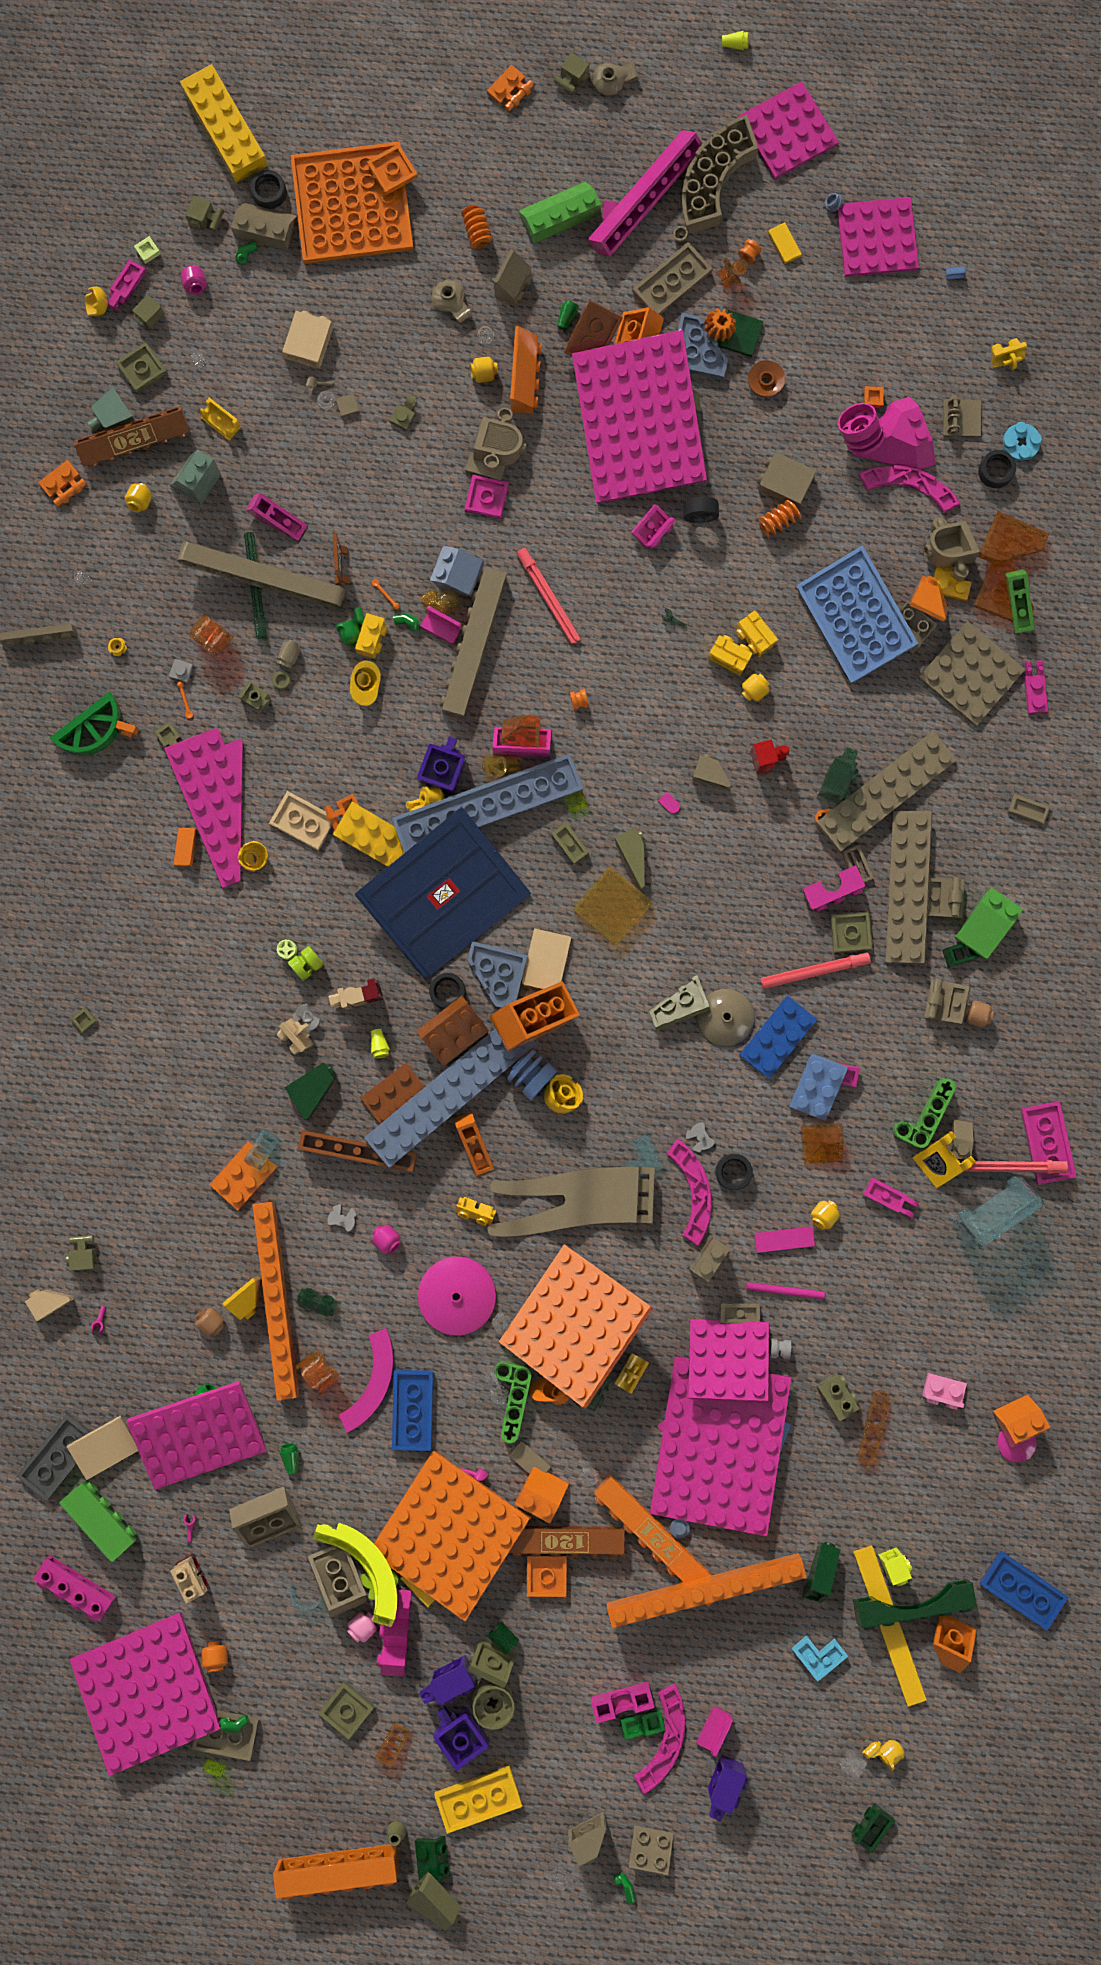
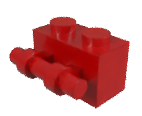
M772 739L753 744L750 754L756 773L761 772L762 775L773 772L772 769L775 768L778 760L784 761L789 755V747L782 745L774 748Z

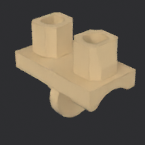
M290 1018L288 1021L280 1024V1031L277 1036L283 1041L290 1039L293 1042L289 1048L294 1055L305 1051L314 1044L309 1038L310 1034L306 1031L309 1027L307 1023L301 1025L298 1021L295 1022Z

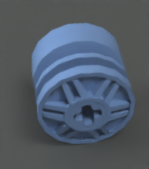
M534 1049L524 1055L514 1065L510 1075L507 1077L510 1082L516 1076L519 1078L514 1084L515 1087L524 1082L526 1086L522 1093L531 1101L558 1072L550 1063L541 1068L539 1064L543 1059L542 1056L533 1061L532 1059L537 1054Z

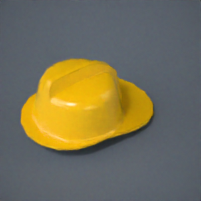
M371 661L359 662L354 667L350 676V694L352 699L359 705L368 706L377 698L381 674L375 663Z

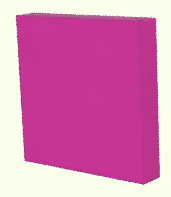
M472 475L465 512L501 519L509 482Z

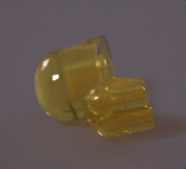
M429 590L419 597L425 606L436 604L441 613L445 615L459 605L457 595L451 590H445L440 594L436 590Z
M490 754L483 759L482 770L485 774L493 777H502L505 772L515 774L521 771V767H519L521 758L511 755L503 757Z

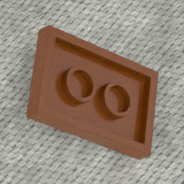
M589 299L563 352L572 357L573 353L609 346L623 317Z

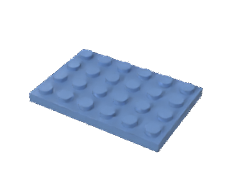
M863 545L796 585L851 683L858 681L919 645Z

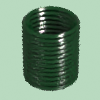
M500 1621L497 1624L498 1627L494 1631L492 1629L487 1637L502 1651V1654L507 1655L518 1644L519 1639L503 1621Z

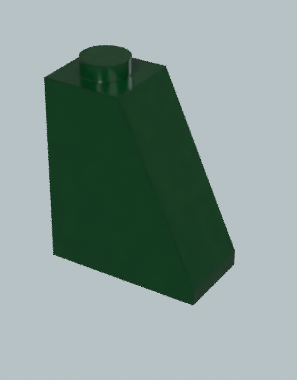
M323 1062L284 1087L304 1120H309L336 1080L333 1076L336 1072L330 1064L327 1066Z
M824 1542L817 1547L802 1594L803 1598L821 1603L831 1595L841 1550L836 1548L834 1544Z

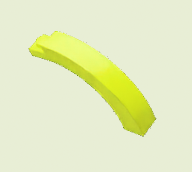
M338 1523L335 1530L329 1525L318 1524L313 1540L341 1548L352 1555L363 1566L374 1590L375 1609L372 1622L391 1627L397 1610V1591L391 1568L381 1551L366 1536L347 1525Z

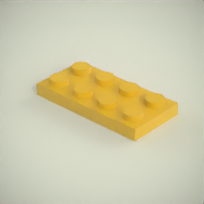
M351 802L332 834L386 867L404 854L395 827L354 802Z
M510 1765L434 1793L447 1834L523 1807Z

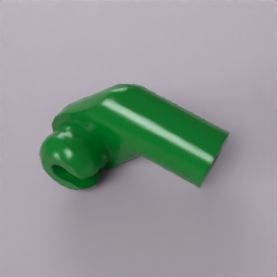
M255 241L238 248L235 256L238 264L244 265L248 260L249 253L258 250Z
M409 613L393 616L395 625L406 623L410 626L411 631H417L420 628L418 618Z
M246 1714L242 1715L235 1722L230 1721L226 1717L219 1721L220 1730L224 1733H237L250 1723V1719Z
M622 1872L614 1875L615 1885H623L626 1901L628 1903L635 1902L634 1888L627 1875Z

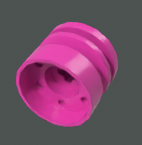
M858 403L843 411L838 419L839 430L848 450L852 454L859 456L870 454L877 450L884 442V429L875 408L871 404Z

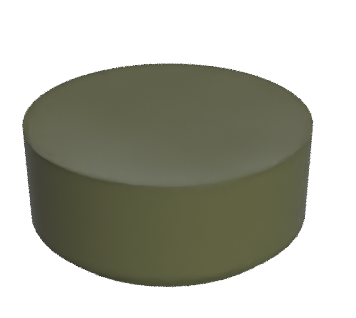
M278 671L272 677V684L278 690H286L291 685V677L285 671Z

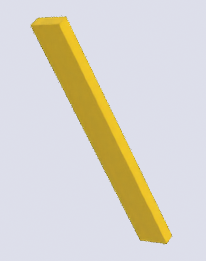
M873 1546L854 1551L853 1553L868 1595L893 1605ZM894 1622L893 1626L879 1625L907 1706L926 1701L900 1623Z

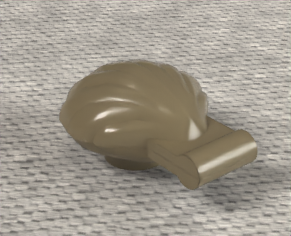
M634 62L620 67L613 63H603L595 69L592 75V83L597 92L604 96H615L621 91L625 83L637 81L639 75Z
M445 280L438 283L432 290L431 300L435 309L451 313L458 324H461L473 315L464 303V288L458 282Z

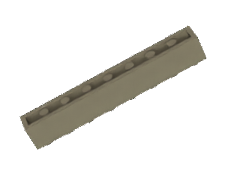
M485 567L484 571L480 572L477 583H480L479 588L474 590L472 601H474L473 608L469 607L467 613L469 621L462 629L461 636H464L462 643H458L457 661H453L451 666L453 674L446 683L445 689L448 691L446 697L443 696L441 699L440 707H442L444 714L462 719L466 717L507 580L506 572Z

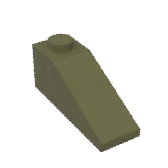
M636 827L615 837V842L639 889L642 890L645 887L643 843L645 838L641 830L637 831Z

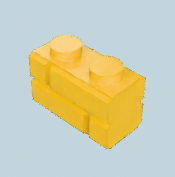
M753 611L737 623L736 633L741 640L745 639L749 644L747 647L750 648V652L753 655L757 654L760 657L778 642V638L756 611Z
M719 635L708 655V659L741 676L753 653L750 652V648L746 645L741 644L739 646L733 643L734 640L729 636L724 635L722 637Z

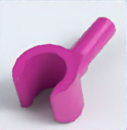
M101 1306L97 1320L91 1325V1333L98 1326L100 1327L99 1335L102 1334V1321L106 1307Z
M461 1468L481 1482L485 1481L488 1473L479 1468L477 1473Z
M186 1514L183 1521L187 1525V1542H191L193 1524H195L197 1518L193 1514V1521L189 1523L187 1521L188 1514Z

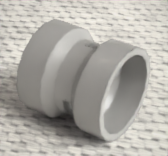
M771 1339L770 1345L772 1346L771 1351H769V1358L776 1359L777 1357H782L784 1360H790L791 1340H784L782 1342L777 1339Z

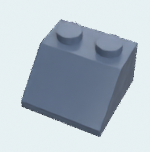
M443 546L430 581L441 590L471 596L484 561L460 549Z

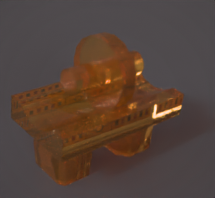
M728 258L723 261L725 266L717 271L725 287L728 288L734 283L737 286L743 284L739 276H744L747 273V262L743 259H738L731 265Z

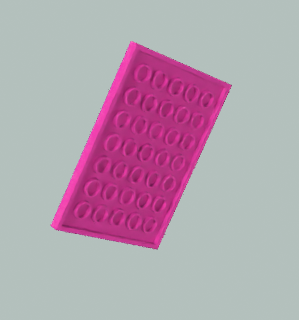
M683 329L572 354L596 503L707 482Z
M675 1356L650 1514L767 1536L791 1377L768 1373V1402L689 1399L690 1359Z

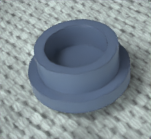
M831 193L825 201L827 210L830 212L837 211L842 206L843 197L840 194Z
M674 1519L670 1524V1531L674 1537L681 1539L688 1535L690 1526L687 1521Z

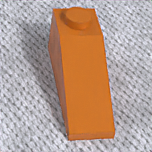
M472 1111L454 1118L456 1128L476 1176L494 1170Z

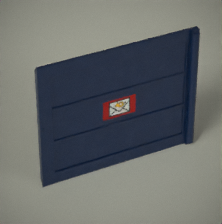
M461 806L354 895L426 981L532 893Z

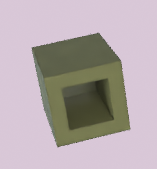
M148 294L132 310L136 317L135 321L141 327L146 326L149 330L164 315L162 307Z

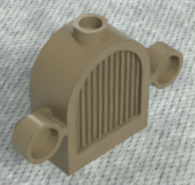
M501 408L498 411L497 420L483 417L474 445L473 459L484 461V468L489 472L496 471L499 465H511L521 455L525 454L527 444L522 443L523 438L520 430L510 424L513 414L508 408Z
M936 517L931 523V530L933 532L923 547L924 555L931 563L938 567H954L952 577L957 581H963L969 573L965 564L973 563L980 550L966 520L947 524L944 518Z

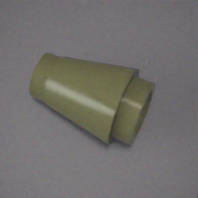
M395 1821L388 1826L387 1836L390 1845L397 1846L405 1838L407 1830L403 1823Z

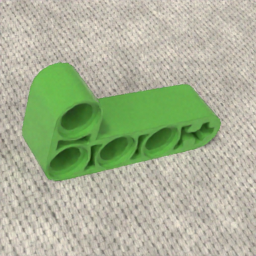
M948 1078L937 1081L916 1125L898 1122L893 1126V1135L897 1139L916 1148L928 1146L955 1091V1083ZM947 1083L949 1090L944 1091L942 1096H937L936 1094H941L943 1091L941 1084ZM935 1099L941 1103L938 1110H935L932 1106ZM927 1116L932 1119L930 1127H926L924 1124V1119ZM901 1125L907 1129L904 1136L898 1133V1128ZM918 1134L924 1137V1142L921 1145L915 1139Z
M501 1361L495 1367V1376L499 1380L512 1383L501 1437L504 1442L513 1443L518 1439L531 1381V1370L528 1366ZM500 1366H507L509 1373L507 1375H500L498 1368ZM518 1371H527L528 1377L524 1380L519 1379L517 1376ZM520 1389L523 1391L524 1397L516 1399L513 1396V1392ZM517 1409L520 1415L518 1418H511L509 1411ZM510 1423L514 1424L513 1433L515 1435L508 1438L505 1431L508 1432Z

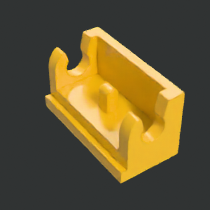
M208 398L206 400V409H200L201 419L230 441L241 428L239 421L211 398Z

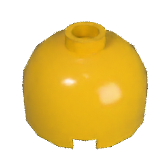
M556 1075L547 1083L544 1089V1101L548 1108L555 1113H570L583 1100L581 1086L578 1082L575 1084L569 1075Z

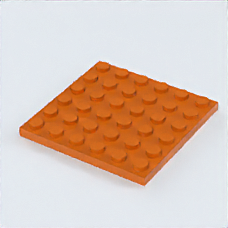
M400 141L290 155L304 264L414 250L406 185L385 195L367 165V161L397 144L400 145Z
M564 1244L499 1342L583 1408H587L653 1307Z
M433 1450L374 1544L381 1551L390 1568L463 1621H467L531 1517Z

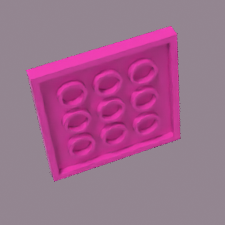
M802 81L738 116V118L744 115L748 116L758 146V153L774 179L839 144V141Z
M911 197L842 203V206L837 210L844 277L915 271L919 269Z
M691 1319L689 1399L768 1402L769 1322L721 1323L720 1320Z

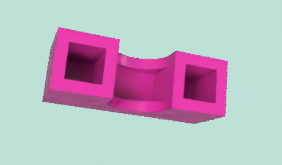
M856 865L838 873L841 886L837 891L829 892L825 890L821 881L803 888L812 911L820 912L827 909V904L834 902L836 905L845 901V896L852 894L854 897L863 893L862 889L866 886Z
M649 1682L591 1697L596 1724L615 1719L616 1715L623 1711L634 1710L637 1713L655 1708Z

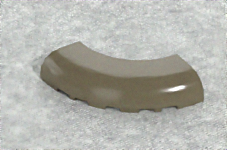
M747 115L736 118L726 123V126L719 131H715L699 147L690 163L682 191V209L687 231L698 232L720 225L722 213L719 197L725 182L740 166L756 159L758 146Z

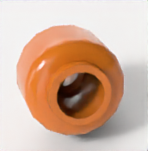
M220 1641L209 1642L208 1647L202 1649V1667L207 1669L208 1672L222 1671L223 1667L227 1666V1647L220 1645Z

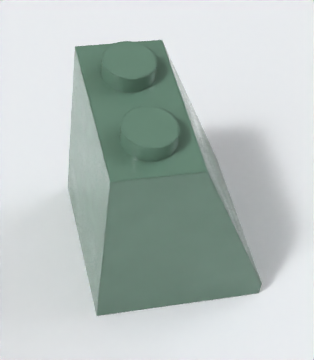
M196 450L188 457L170 484V487L202 505L220 478L221 473L214 459Z

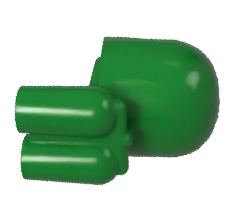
M361 607L354 609L353 620L336 625V630L340 632L341 641L345 645L357 644L360 628H362L365 619Z

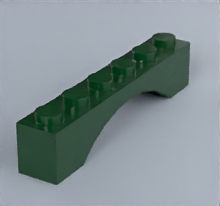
M969 1580L948 1582L934 1597L922 1603L909 1606L890 1605L879 1601L873 1596L853 1599L856 1624L864 1630L874 1629L876 1625L893 1626L894 1622L899 1621L910 1623L915 1618L931 1619L933 1615L938 1614L940 1616H949L954 1611L961 1613L970 1612L971 1608L977 1607L974 1586Z

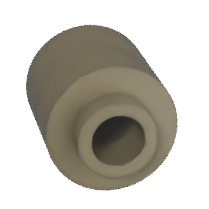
M292 640L284 641L277 656V664L291 669L292 665H295L301 651L298 647L299 644Z

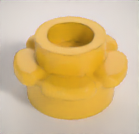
M113 638L108 644L110 653H113L114 656H121L122 653L126 652L127 646L123 639Z

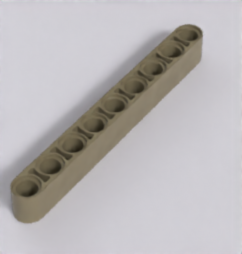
M190 542L182 543L177 559L180 564L334 609H341L346 592L344 588L338 585Z

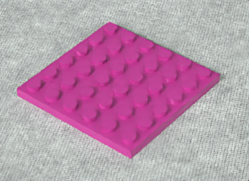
M181 1612L69 1659L108 1776L220 1729V1720Z

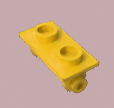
M466 1197L459 1198L455 1213H458V1216L464 1219H475L478 1224L484 1226L492 1224L496 1213L493 1207L480 1203L479 1209H476L477 1201Z

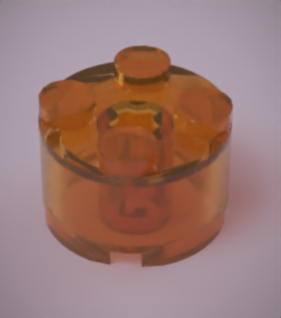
M205 613L201 615L188 633L191 638L199 642L203 648L216 657L223 652L234 638Z
M313 1350L295 1367L297 1369L302 1368L300 1374L314 1390L317 1388L320 1390L318 1395L321 1396L338 1381L339 1373L332 1365L328 1367L324 1363L326 1358L319 1350L317 1352Z

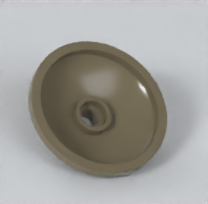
M720 989L707 995L706 999L711 1010L697 1015L698 1026L703 1036L719 1046H733L745 1040L751 1033L755 1020L754 1010L750 1001L740 992L731 989ZM725 1013L730 1014L729 1020L724 1019L723 1015Z

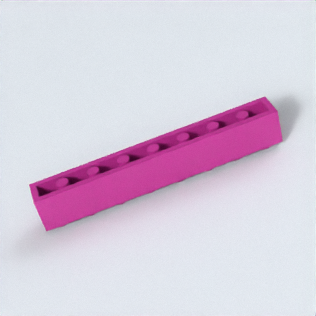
M682 130L589 237V242L598 254L611 256L689 166L697 150L702 145L696 132Z

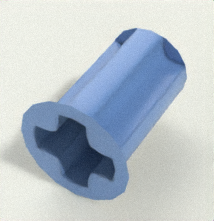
M965 265L964 267L946 268V280L965 279Z

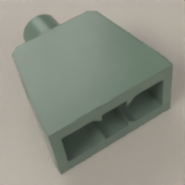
M111 388L92 405L91 409L96 417L87 423L92 431L95 432L101 427L108 430L135 421L115 389Z

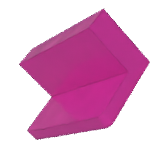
M428 606L427 615L420 625L422 629L454 645L462 631L461 623Z
M713 1705L696 1744L710 1750L712 1756L716 1757L733 1722L732 1715Z

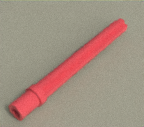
M526 548L519 550L516 554L522 562L524 569L530 575L569 642L576 644L580 641V637L538 569L535 560L532 559Z
M868 952L850 955L846 958L761 978V985L764 989L849 968H857L858 966L870 964L871 960Z
M1047 1160L1046 1162L976 1161L971 1168L963 1172H1047V1174L1067 1173L1068 1165L1067 1161Z

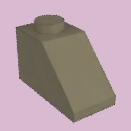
M704 754V756H699L692 780L729 791L731 783L719 761L715 760V757L712 755Z
M953 1119L951 1132H953L956 1138L949 1144V1149L957 1159L965 1160L972 1155L974 1142L973 1123Z

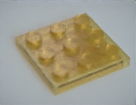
M609 866L575 905L573 911L613 945L617 946L652 906L653 902Z

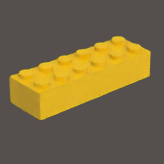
M212 64L180 81L186 98L235 183L268 167L263 151Z

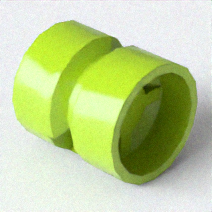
M310 946L301 951V956H295L288 961L302 981H305L312 975L311 971H317L324 966L322 960L317 957Z

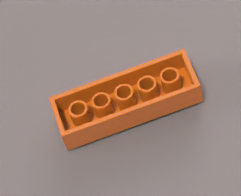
M389 1844L279 1859L273 1872L276 1899L289 1900L299 1895L310 1897L314 1893L327 1895L336 1890L349 1892L354 1888L370 1889L374 1885L381 1884L382 1886H391L397 1882L400 1870L398 1847Z

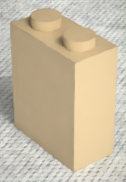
M295 311L282 351L284 358L320 369L332 334V322L324 316L316 317L307 311Z

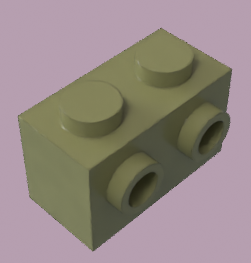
M835 1373L816 1386L836 1418L842 1421L860 1409L857 1405L859 1400L854 1392L849 1393L846 1388L849 1384L844 1376L839 1377Z

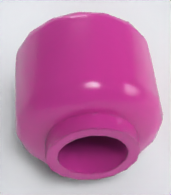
M194 265L182 270L180 277L184 290L193 295L202 293L207 286L203 270Z
M390 1225L378 1226L372 1233L374 1235L372 1238L373 1245L383 1254H392L401 1245V1236Z

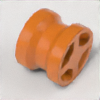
M747 239L744 243V248L740 249L738 255L749 264H753L756 260V255H759L762 249L758 243Z
M581 689L577 693L570 692L574 711L580 707H589L585 689Z

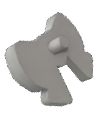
M306 1003L300 1005L293 1014L295 1022L302 1019L303 1022L309 1025L306 1029L308 1033L317 1028L321 1023V1019L312 1014Z
M703 1122L694 1125L691 1130H687L686 1139L697 1136V1140L700 1141L692 1148L694 1151L701 1152L702 1149L706 1150L714 1145L715 1141L708 1136Z
M341 1204L333 1206L334 1211L328 1216V1225H338L350 1232L355 1225L354 1217L357 1216L354 1209L351 1208L345 1217L340 1215Z

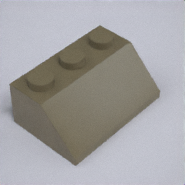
M243 203L235 211L231 230L235 238L251 242L255 241L258 244L287 251L297 216Z
M285 1487L275 1489L272 1492L229 1509L232 1528L247 1549L302 1527L291 1496Z

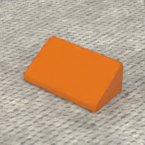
M178 828L174 866L193 867L197 829Z

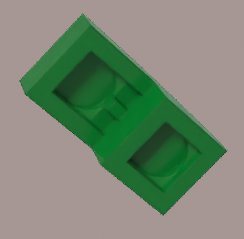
M652 1710L619 1718L625 1740L641 1735L649 1736L665 1730L660 1710Z

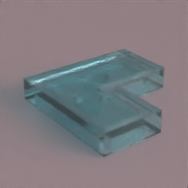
M648 1132L630 1140L638 1158L621 1167L655 1168V1171L664 1168ZM639 1174L638 1179L645 1177L649 1174Z

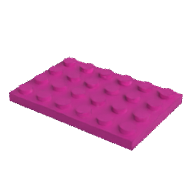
M240 1381L127 1419L126 1422L155 1490L267 1452L262 1434Z

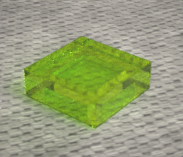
M582 790L564 797L570 814L588 807Z
M208 1758L202 1771L221 1778L227 1765Z

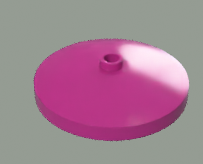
M459 1256L442 1259L431 1266L424 1274L418 1290L419 1307L426 1321L436 1330L449 1335H464L479 1329L489 1319L496 1301L495 1285L488 1271L478 1262ZM458 1293L460 1299L454 1300L453 1294Z

